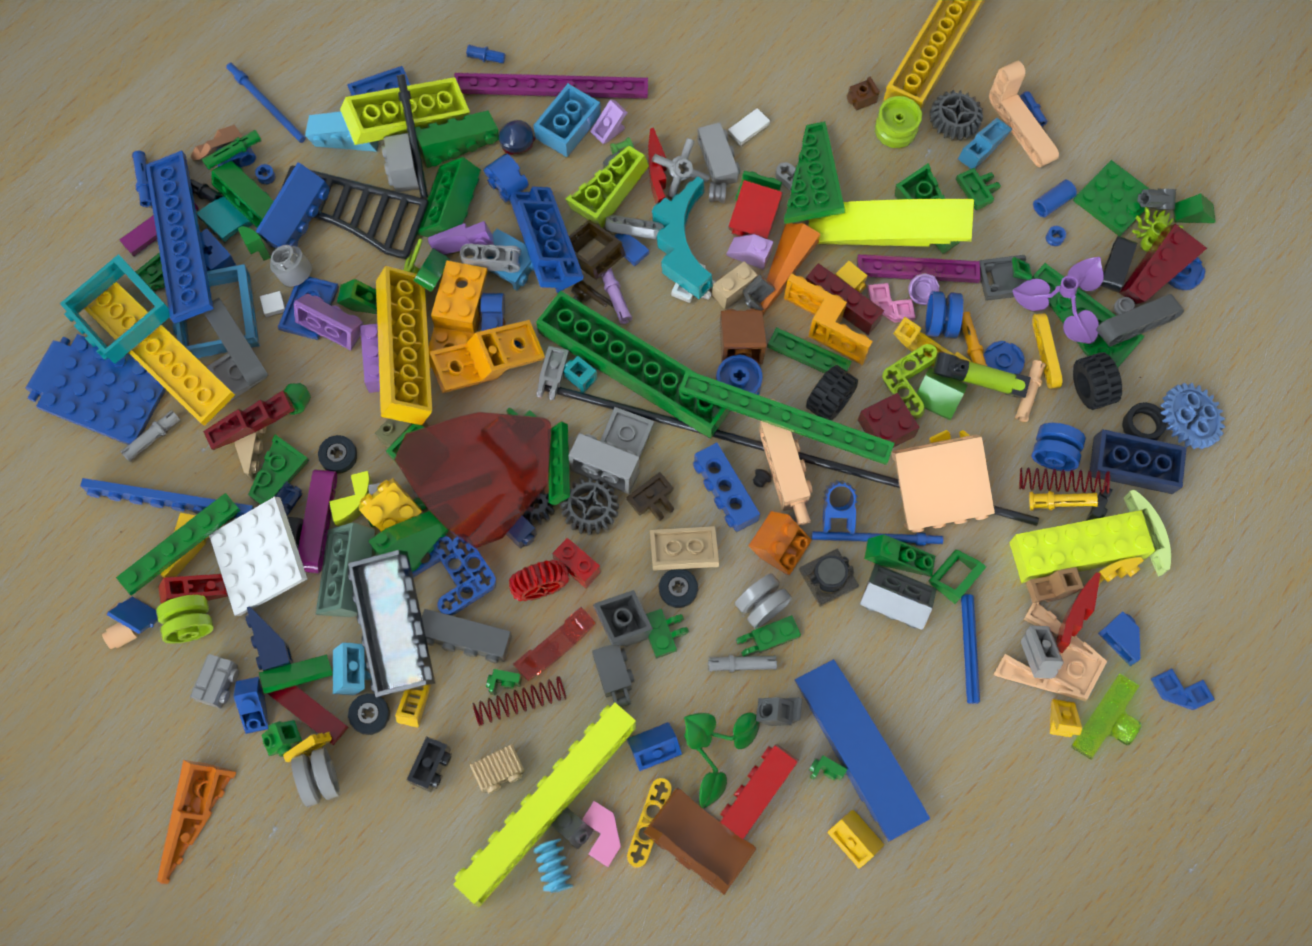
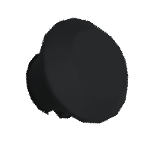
M763 469L755 470L756 476L753 478V483L757 487H763L766 482H771V476L767 471Z

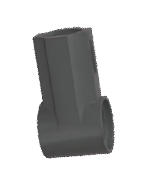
M1177 189L1142 190L1138 195V202L1141 207L1175 209Z

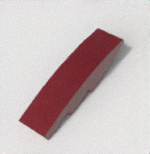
M282 390L267 401L260 399L243 411L240 409L235 410L203 432L210 448L215 450L265 428L295 409L287 392Z
M297 686L267 693L318 734L329 732L332 738L329 743L333 746L349 728Z

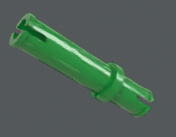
M253 130L241 138H235L234 142L211 155L202 158V161L207 169L211 170L240 152H246L249 147L262 140L257 131Z

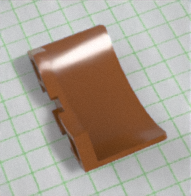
M679 788L673 791L643 832L660 848L665 849L676 857V861L689 871L690 869L694 871L704 882L725 895L756 851V847L745 839H741Z

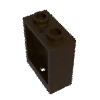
M590 219L569 236L581 270L595 280L626 255L622 242ZM593 238L606 246L589 261L577 253Z

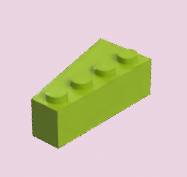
M628 145L609 161L607 167L597 171L594 174L595 177L587 183L584 182L578 187L579 190L576 193L570 194L565 198L570 209L603 228L606 224V217L613 215L649 167L645 155Z

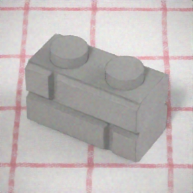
M1029 626L1026 635L1023 636L1020 642L1032 674L1035 678H1055L1058 669L1061 668L1064 662L1059 654L1060 652L1051 629L1048 626Z
M208 654L190 697L197 702L221 709L222 704H226L229 699L230 691L228 689L231 682L234 683L238 677V665L230 660Z

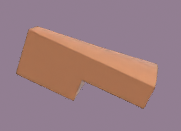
M235 125L219 129L212 140L196 146L190 157L193 161L199 160L214 153L218 148L234 142L235 138L243 136Z

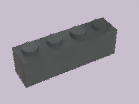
M424 609L422 621L427 645L439 644L447 651L455 652V649L464 651L463 654L475 658L477 655L484 656L485 660L492 663H498V661L505 662L512 640L511 631Z

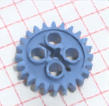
M1186 383L1178 384L1166 392L1167 395L1162 398L1165 402L1160 405L1165 409L1160 413L1166 416L1162 421L1169 424L1166 430L1173 431L1172 437H1179L1178 443L1185 441V447L1192 445L1194 450L1198 447L1200 450L1205 447L1208 448L1219 441V437L1224 434L1221 430L1225 428V425L1221 422L1225 418L1220 416L1223 410L1217 409L1220 403H1214L1212 401L1214 395L1209 397L1207 395L1208 390L1206 389L1202 392L1200 385L1194 388L1193 383L1189 385Z

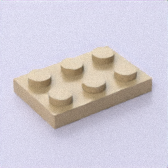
M715 526L650 530L653 571L719 567Z

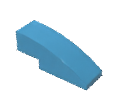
M996 118L977 133L975 139L963 148L958 160L970 169L977 168L1012 131V128L999 118Z

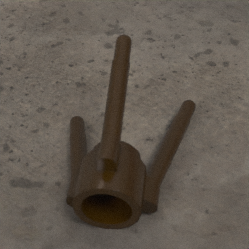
M583 280L577 282L572 287L571 292L575 295L573 298L582 303V300L586 302L592 297L603 307H607L608 304L614 308L611 300L594 290Z

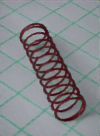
M1022 467L1020 468V490L1021 488L1022 490L1025 489L1027 476L1029 472V484L1031 491L1034 489L1036 475L1038 477L1039 490L1041 491L1043 489L1046 474L1048 491H1051L1053 478L1055 475V486L1057 492L1060 491L1062 478L1064 479L1065 491L1068 492L1072 477L1073 490L1076 493L1078 491L1081 477V486L1083 493L1087 491L1088 482L1090 478V488L1092 493H1095L1097 482L1099 481L1100 493L1103 494L1106 487V493L1109 494L1110 471H1106L1103 490L1101 489L1100 471H1097L1093 490L1091 471L1089 470L1084 490L1082 470L1079 471L1077 486L1075 489L1073 469L1070 471L1067 487L1065 470L1062 469L1058 487L1056 469L1054 468L1049 487L1047 468L1044 469L1041 486L1038 468H1036L1034 473L1033 484L1031 482L1030 468H1027L1024 485Z
M556 677L558 695L551 680L548 679L550 698L543 683L540 682L541 700L534 685L531 684L532 701L527 690L524 687L522 688L524 705L516 690L513 692L515 707L507 692L505 693L506 708L500 696L497 695L496 697L498 712L491 698H488L489 714L481 700L479 702L480 715L475 703H473L478 725H484L481 704L489 722L492 723L490 702L497 718L501 720L499 700L508 718L510 716L507 697L516 715H518L516 695L524 712L527 711L525 693L531 707L535 710L533 690L540 705L543 707L542 688L549 703L552 704L551 687L557 700L561 701L560 683L564 699L566 700L567 697L561 677Z

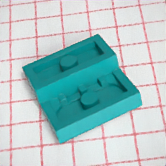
M225 197L211 202L196 213L198 218L224 242L238 232L239 227L249 228L253 225Z

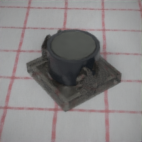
M838 548L799 567L801 575L820 607L859 587L853 576V566L849 565L847 557H842Z

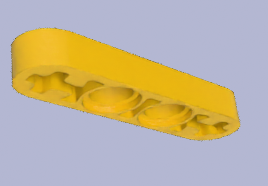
M1046 313L1034 314L1032 325L1042 363H1045L1043 371L1047 387L1049 389L1060 388L1062 386V374Z
M658 778L653 781L627 852L628 863L634 868H640L646 864L654 843L651 839L647 841L640 839L639 831L644 827H648L654 819L647 815V808L650 805H656L661 809L663 806L656 800H650L651 796L656 799L658 790L654 789L655 786H660L663 783L665 784V789L668 790L667 793H662L661 801L666 802L671 795V784L665 778ZM635 841L642 845H649L648 850L643 847L641 856L644 857V860H639L638 863H634V858L631 856L632 853L637 852L639 845H634Z

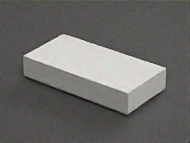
M757 108L729 128L728 134L742 146L769 126L770 120Z

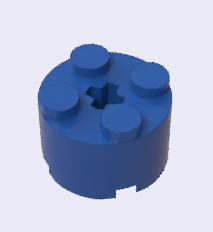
M506 153L483 169L489 178L487 180L493 190L496 188L499 190V196L505 203L510 201L509 198L513 192H522L529 187L525 175H521L519 171L521 168Z

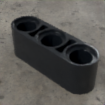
M1117 236L1103 271L1102 287L1120 292L1134 256L1137 242Z

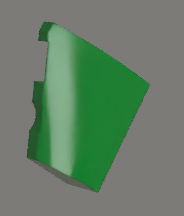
M244 226L238 228L250 254L259 251L263 261L271 258L257 232Z

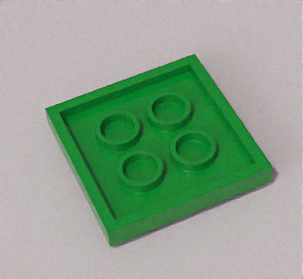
M1111 160L1075 196L1073 201L1121 237L1137 220L1136 216L1140 217L1145 212V207H1141L1138 202V195L1142 190L1149 188Z

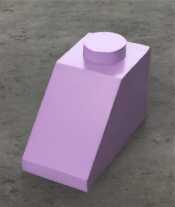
M757 235L734 237L726 256L741 262L745 261L749 265L764 270L771 255L773 241Z

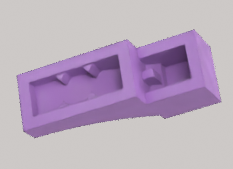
M485 221L467 227L464 223L428 237V243L431 248L444 255L460 251L463 245L469 243L494 245L493 235Z

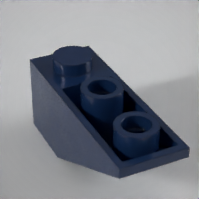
M250 606L247 607L248 615L245 618L248 627L252 628L253 631L251 642L253 648L258 651L259 656L256 657V662L259 670L266 671L292 664L293 660L289 645Z

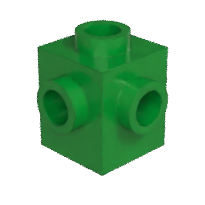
M295 720L272 723L268 726L269 729L261 735L263 745L269 756L279 754V757H283V754L302 741Z

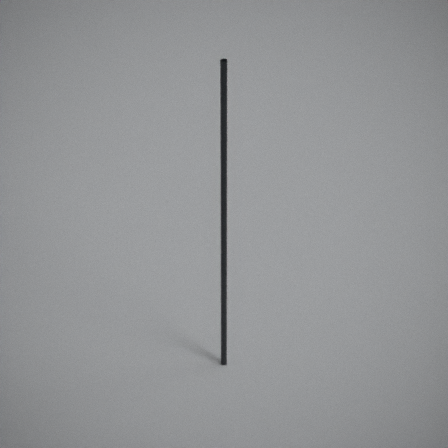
M545 385L544 391L550 392L552 386ZM558 387L557 394L612 410L616 407L652 421L700 433L677 418L564 387ZM717 430L713 435L714 438L764 451L761 441ZM798 452L799 459H803L805 463L900 488L899 480L896 478ZM993 505L995 515L1035 526L1038 525V517Z

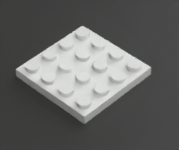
M280 497L271 498L209 535L234 616H241L248 612L247 607L250 606L254 609L307 580Z

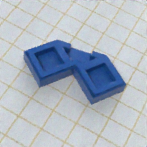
M1173 669L1151 678L1152 683L1163 700L1190 710H1195L1215 700L1204 680L1183 688Z

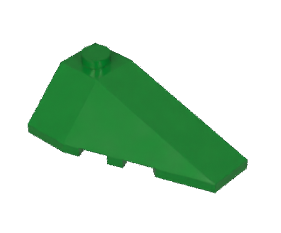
M447 503L388 527L368 542L376 555L396 550L408 551L413 572L422 564L421 559L426 553L433 551V545L437 540L444 537L460 517ZM397 560L383 563L398 582L401 581L397 574Z

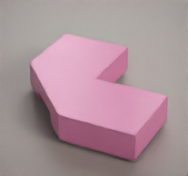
M888 283L868 285L869 300L884 310L883 315L894 323L901 322L904 317L911 321L915 320L912 299L892 301Z
M594 801L582 819L587 826L600 833L599 838L588 855L609 867L621 848L614 813Z

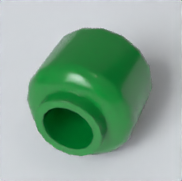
M301 383L288 384L283 391L287 392L295 409L289 414H300L310 402V392Z

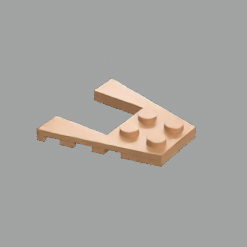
M1039 602L1032 603L1024 618L1025 621L1035 626L1050 627L1055 637L1058 636L1062 625L1056 619L1057 617L1042 607ZM1071 636L1070 645L1063 653H1059L1064 663L1058 669L1055 678H1035L1030 667L1004 654L993 675L1086 701L1107 661L1085 641L1083 643L1077 636Z

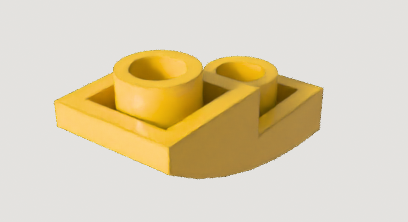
M1141 557L1129 558L1105 567L1098 572L1101 573L1099 584L1104 580L1110 582L1117 575L1120 579L1127 574L1129 577L1133 576L1140 570L1138 566L1144 560Z

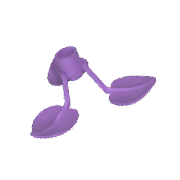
M1101 258L1085 259L1072 266L1068 276L1062 279L1061 285L1056 286V289L1050 294V287L1044 280L1032 279L1014 288L1013 295L1021 306L1030 311L1046 309L1049 305L1048 298H1052L1058 292L1065 298H1071L1074 316H1070L1064 321V333L1073 341L1091 344L1098 336L1096 331L1099 326L1098 320L1088 310L1077 313L1075 295L1079 286L1084 291L1096 290L1101 286L1104 275Z

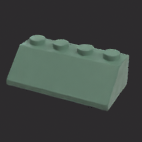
M352 522L328 530L316 615L357 616V604L354 603L352 597L353 585L348 577V563L371 557L372 547L368 541L374 537L375 529ZM370 567L366 568L367 578L369 577Z

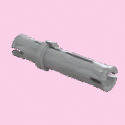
M170 410L160 420L154 421L147 431L120 452L129 462L132 461L160 436H165L166 432L179 422L180 419Z
M776 655L708 657L709 672L729 671V673H734V670H776L777 661L775 660L777 658Z

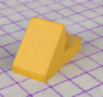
M1052 699L1050 734L1065 737L1081 734L1082 725L1075 702Z

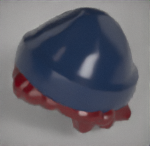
M522 120L508 122L501 128L499 133L500 145L503 151L509 155L529 151L536 140L530 125Z

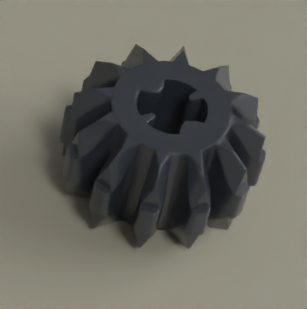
M534 487L532 488V494L525 491V498L519 499L521 504L518 507L519 512L523 513L522 515L526 519L529 518L531 524L537 520L538 524L541 525L543 518L549 521L550 517L548 514L552 515L555 513V510L552 508L555 505L549 503V493L545 494L543 488L538 493ZM535 504H539L538 509H535Z

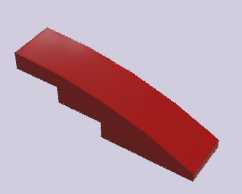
M653 127L650 128L648 170L652 194L657 204L666 198L663 190L666 189L664 171L667 170V167L652 162L654 154L666 158Z
M1096 572L1068 609L1056 640L1060 653H1063L1070 645L1071 636L1075 637L1081 630L1083 621H1087L1095 611L1101 573Z

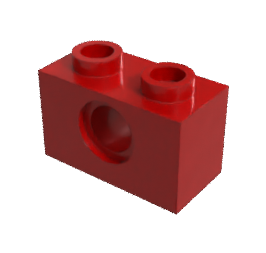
M568 538L552 553L553 560L563 562L568 574L585 589L601 573L600 565Z

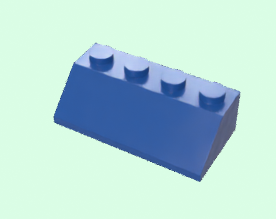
M298 162L255 232L268 246L274 249L282 245L297 247L300 237L308 230V224L311 219L317 215L320 204L328 197L330 187L322 178Z

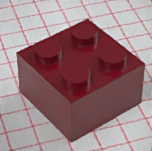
M898 393L861 410L858 422L865 433L893 442V448L914 438L920 428Z

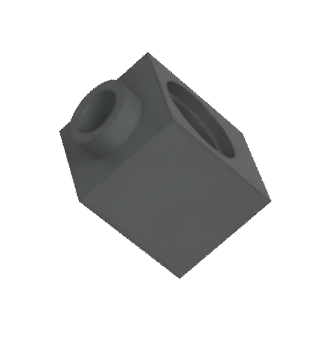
M780 697L758 698L756 721L769 726L792 725L794 702Z

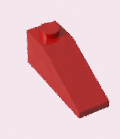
M222 574L164 577L158 587L161 604L187 595L205 596L207 601L228 597Z

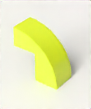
M368 471L351 475L355 495L329 501L333 521L337 527L353 522L362 514L359 510L360 500L369 494L368 485L372 484V478Z

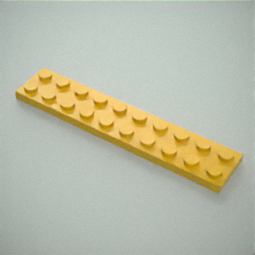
M117 282L84 308L115 340L148 313ZM162 324L129 352L204 426L235 396L224 383Z

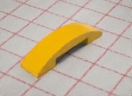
M906 317L903 318L893 333L911 352L925 344H931L936 347L937 353H947L970 361L958 352L955 354L951 353L920 332L922 328ZM925 352V353H924L925 356H928L929 358L932 357V354H931V353H930V354H929L928 352Z

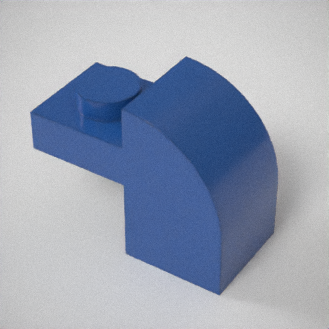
M482 293L481 331L503 326V315H505L504 293Z

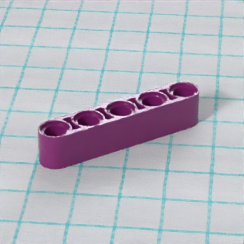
M314 469L312 472L298 547L305 572L320 573L322 570L327 534L332 515L329 501L334 500L338 476L336 471Z

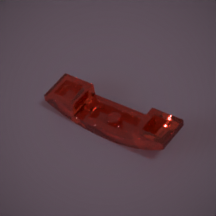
M580 607L564 621L561 627L533 650L530 649L514 662V667L527 681H530L569 651L594 627L596 622Z

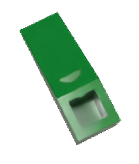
M883 534L868 538L864 559L880 566L932 577L936 556Z

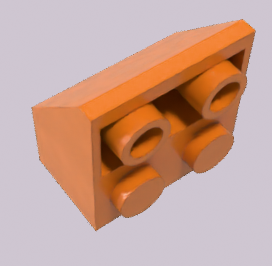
M771 511L752 539L749 547L760 559L783 573L790 575L812 540L788 514Z

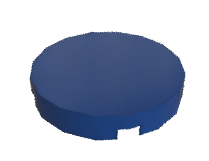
M1197 257L1172 278L1168 284L1180 290L1196 288L1205 276V267L1203 268L1200 258Z
M998 341L987 347L984 358L988 367L1012 374H1020L1022 372L1025 357L1017 345L1005 343L1006 341Z

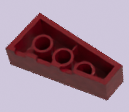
M1177 224L1165 227L1119 293L1124 297L1131 298L1135 305L1147 301L1202 254L1207 247Z

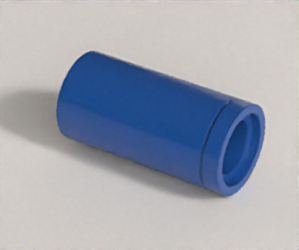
M1063 180L1033 202V208L1040 217L1045 218L1077 195V190L1071 181Z

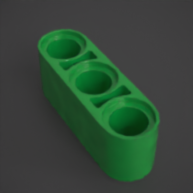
M433 248L413 281L432 292L444 271L446 261H450V258Z

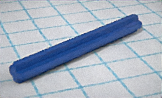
M965 594L961 597L967 703L978 704L980 702L975 604L974 596Z

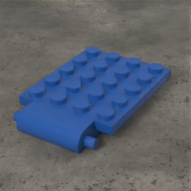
M77 334L71 346H68L70 340L66 337H62L60 342L53 340L25 387L30 392L28 399L36 402L37 398L41 396L36 405L39 410L130 445L143 433L166 389L132 355L126 354L115 364L109 358L104 360L96 352L99 348L97 346L93 347L82 335Z

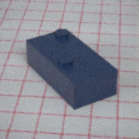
M1102 429L1093 437L1089 470L1093 478H1096L1097 471L1099 470L1100 478L1105 480L1106 471H1110V481L1174 494L1183 488L1187 447Z

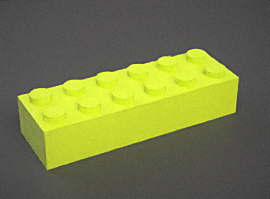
M455 77L407 86L408 91L411 93L410 104L415 127L419 126L420 129L429 128L428 125L435 122L437 125L446 124L448 119L453 118L463 120L464 116L470 113ZM399 87L345 97L340 110L355 145L384 140V137L408 133L402 101H399L398 92H400Z
M1142 510L1016 534L1009 542L1021 583L1031 579L1048 577L1056 571L1076 567L1077 571L1081 572L1107 567L1115 562L1129 558L1141 557L1142 559H1147L1155 552Z

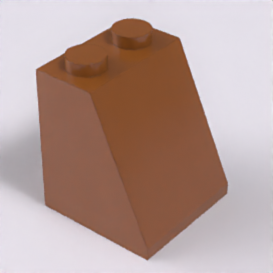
M727 309L721 311V363L730 356L744 355L752 358L758 364H763L766 351V337L762 310L747 309L745 311H736L735 309Z

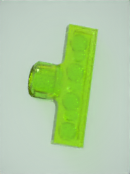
M1119 673L1083 727L1081 734L1073 742L1071 748L1092 760L1108 736L1114 737L1125 745H1130L1139 733L1142 724L1127 714L1125 709L1140 685Z

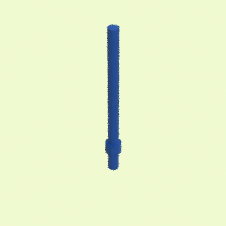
M228 63L226 68L234 75V79L240 85H244L300 143L304 142L306 137L252 84L249 77L233 63Z
M812 531V540L867 542L868 538L883 534L823 533V531ZM916 533V535L884 534L904 543H915L916 546L943 544V536L926 535V533Z

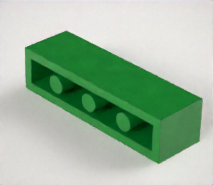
M232 161L211 170V184L258 228L274 202L269 194L263 191L253 179H250Z

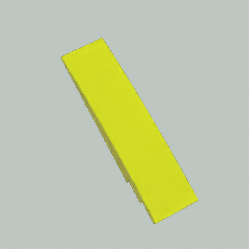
M904 199L844 202L845 213L809 219L808 224L810 228L820 233L818 244L930 246V244H950L951 241L971 242L974 199Z

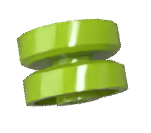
M903 96L891 97L884 101L879 108L875 123L877 139L890 148H903L911 144L917 136L922 120V112L919 105L914 100Z
M187 595L168 600L159 605L156 613L158 622L164 624L160 629L162 640L165 643L171 644L184 643L202 638L211 633L214 627L212 618L207 615L209 611L207 598L201 595Z

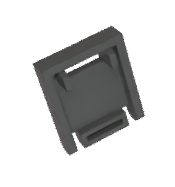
M1025 255L979 260L980 280L986 301L1013 298V289L1028 281L1014 278L1012 271V258L1016 257L1025 262ZM986 273H991L994 284L989 286Z

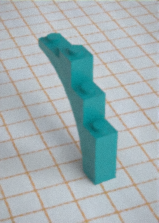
M697 176L686 185L680 194H676L672 201L664 198L660 203L655 204L652 209L653 222L661 223L664 226L656 236L658 248L666 253L661 261L662 274L700 299L713 286L712 274L701 266L694 257L685 236L689 214L695 203L704 194V180Z

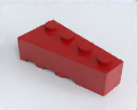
M778 744L774 745L773 748L767 747L761 756L764 759L759 767L755 765L748 774L750 781L746 786L740 785L734 794L737 799L733 805L728 803L720 814L723 816L720 823L741 839L745 838L799 762V759Z

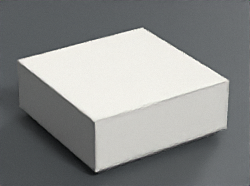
M280 291L260 296L265 317L284 313L285 306Z

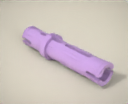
M610 268L601 276L605 284L604 289L610 296L619 322L626 324L632 320V316L620 291V283L615 279L612 268Z

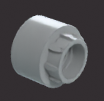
M282 245L275 249L271 255L270 269L285 286L293 287L301 284L309 277L312 271L310 261L300 248L296 246Z

